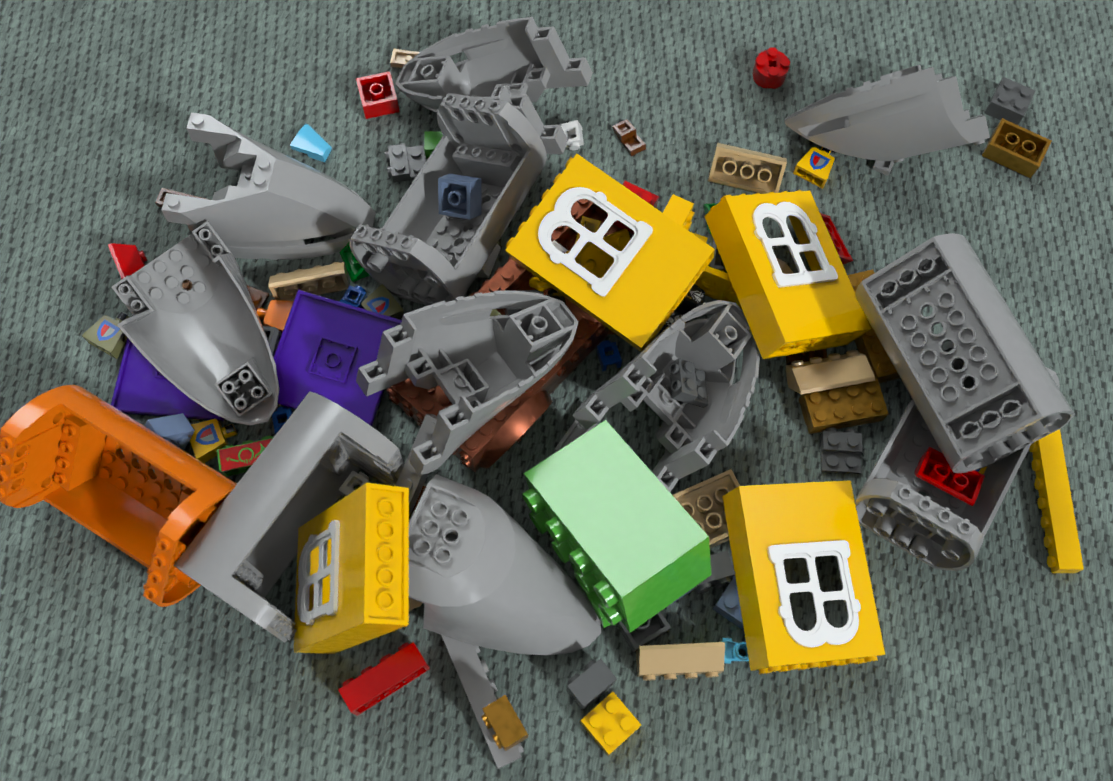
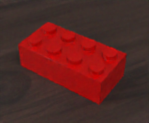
M409 642L404 643L398 648L399 651L392 656L391 654L385 655L379 660L380 663L378 665L366 667L360 672L361 675L356 679H353V677L349 678L341 684L342 687L338 691L352 714L360 715L430 670L414 642L411 644Z

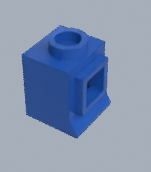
M349 285L339 302L362 308L361 303L368 296L365 289L361 286L356 285L353 287ZM353 295L357 296L355 301L351 299Z
M609 340L601 342L597 346V355L602 372L606 371L607 366L616 364V367L620 368L622 360L616 342H610ZM613 350L614 355H605V352Z
M279 407L272 414L275 434L285 424V422L279 423L278 419L287 417L288 420L293 413L291 408Z

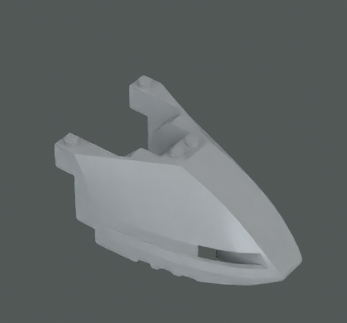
M533 17L499 21L494 26L482 25L481 28L475 30L472 28L467 29L463 33H455L422 50L403 66L395 84L409 99L435 113L438 112L440 104L448 93L507 101L519 110L536 129L545 146L546 154H563L568 138L561 125H544L531 102H537L543 91L548 88L588 86L593 72L586 57L569 58L554 26L538 28ZM464 52L468 59L454 64L450 56Z
M921 65L880 76V80L870 83L869 80L863 82V86L856 88L852 86L844 92L833 93L784 119L785 124L793 131L824 148L848 156L870 160L893 161L894 163L901 162L907 157L965 144H982L985 142V139L990 138L986 116L981 114L970 118L969 110H963L956 76L943 79L941 73L935 74L934 67L921 70Z
M191 112L186 128L191 140L211 144L220 168L237 170L240 177L237 186L228 185L214 192L212 200L166 193L161 210L168 222L187 224L192 234L193 230L209 221L234 258L293 260L331 255L340 252L348 244L359 225L366 226L367 224L373 228L375 211L360 195L349 189L346 185L307 164L243 135L210 115ZM321 236L337 237V239L313 244H305L304 239Z
M493 291L484 294L475 293L469 297H456L455 300L449 302L441 301L403 314L401 325L383 331L377 360L358 368L356 382L366 397L409 378L417 387L431 389L439 385L453 405L438 412L431 440L413 448L409 459L419 477H422L438 469L479 428L522 395L555 366L572 344L578 320L563 301L534 292ZM526 308L512 315L490 316L492 309Z
M722 300L708 302L692 309L664 329L637 357L582 402L572 416L585 429H588L598 423L609 408L621 402L631 412L643 400L664 421L655 435L658 441L665 447V453L652 473L671 492L679 479L709 465L717 451L729 445L744 418L743 413L750 404L749 400L754 393V385L758 378L760 355L743 310L735 302ZM714 314L712 317L707 318V319H697V320H694V321L685 323V322L689 321L690 319H693V318H696V317H699V316H702V315ZM743 349L740 381L733 384L736 358ZM678 358L693 362L696 369L705 371L708 406L705 408L672 399L669 365Z

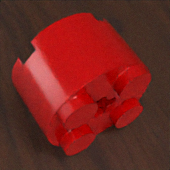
M774 47L761 52L756 58L752 72L754 82L765 89L779 88L785 82L790 67V60L785 54Z

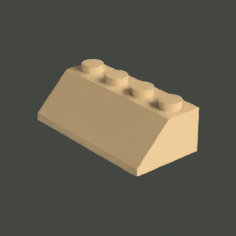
M717 143L708 181L762 194L769 192L778 193L787 160L783 157Z
M344 262L314 266L305 270L297 269L289 273H277L270 276L268 283L275 300L289 301L295 299L298 290L322 295L347 290L350 285Z
M858 350L847 351L845 355L838 353L830 354L828 358L823 359L821 357H813L807 362H803V360L792 361L791 365H786L788 387L799 394L875 381V375L866 355L859 353Z
M725 642L639 646L636 651L638 677H643V681L656 680L655 676H664V680L677 679L676 675H685V679L698 678L697 674H706V678L718 677V673L724 671Z

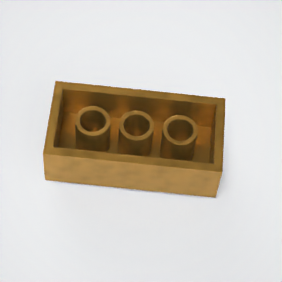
M877 378L875 381L801 394L799 397L808 434L825 431L826 428L841 429L883 421L888 415Z

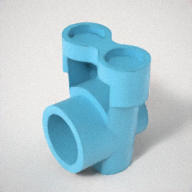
M722 638L721 642H725L724 663L731 664V661H749L746 642L738 643L733 642L732 638ZM739 649H743L745 651L744 657H742L739 654Z

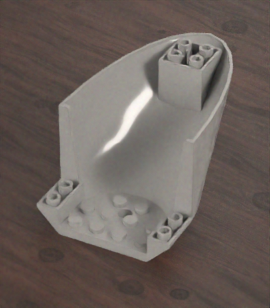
M206 221L193 230L192 234L134 274L126 276L112 286V289L133 315L120 322L118 327L165 378L208 411L226 420L240 424L255 425L268 422L278 405L279 383L276 363L240 267L209 221ZM186 279L192 282L190 290H185L182 286L183 281Z
M437 474L428 482L409 522V597L424 603L423 629L461 642L517 654L546 656L567 654L590 646L601 634V622L588 596L579 584L489 496ZM448 533H454L458 538L456 541L450 542L445 536Z

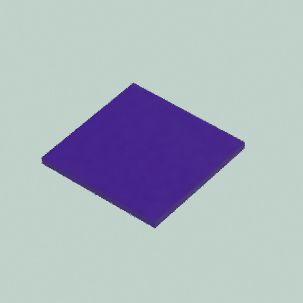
M298 290L274 354L279 383L278 404L296 410L309 392H313L340 405L372 426L385 389L366 397L356 382L358 368L377 360L383 331L401 325L402 320Z
M127 338L111 401L113 407L124 414L165 417L183 413L187 419L224 420V418L208 411L180 391Z

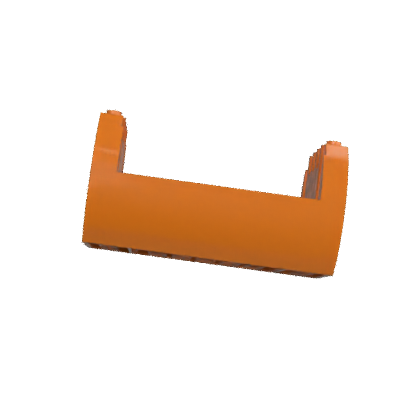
M77 385L60 386L37 396L21 407L3 425L0 430V502L10 507L23 508L44 500L148 568V578L143 586V589H145L143 596L160 607H167L178 603L201 586L173 565L237 485L235 482Z

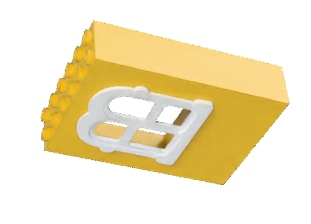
M576 154L574 158L571 157L567 161L563 173H559L555 177L554 185L551 189H547L543 193L540 204L532 208L529 219L521 223L517 235L514 238H510L507 242L505 251L512 260L642 352L653 341L712 261L715 249L589 161ZM587 199L608 213V217L597 232L592 233L572 218L571 208L576 201ZM615 221H620L634 231V236L622 251L616 250L603 240L604 235ZM560 226H568L580 234L579 240L567 254L558 250L551 241L553 231ZM587 242H592L614 258V263L602 278L596 277L575 261L576 256Z
M797 190L795 192L783 191L781 193L769 192L767 194L725 195L704 216L762 359L848 345L871 329L855 297V291L810 191ZM787 216L799 240V245L794 243L787 227ZM764 218H772L778 223L783 234L782 238L767 237L762 224ZM787 245L799 273L784 274L772 246ZM799 252H804L812 271L806 270Z
M851 480L738 486L722 496L751 671L759 670V674L794 669L805 670L814 667L824 668L833 665L862 664L878 661L877 656L885 655ZM836 556L842 581V590L822 592L819 586L815 557ZM804 558L807 563L809 582L789 584L786 581L784 559ZM811 592L816 612V624L811 630L804 631L796 626L789 598L791 593ZM824 601H845L848 620L843 627L835 628L828 623L823 608Z
M365 483L298 528L295 653L335 654L409 625V488Z

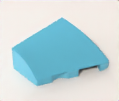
M305 124L299 130L290 144L291 149L308 154L309 158L322 162L326 161L332 149L308 124Z

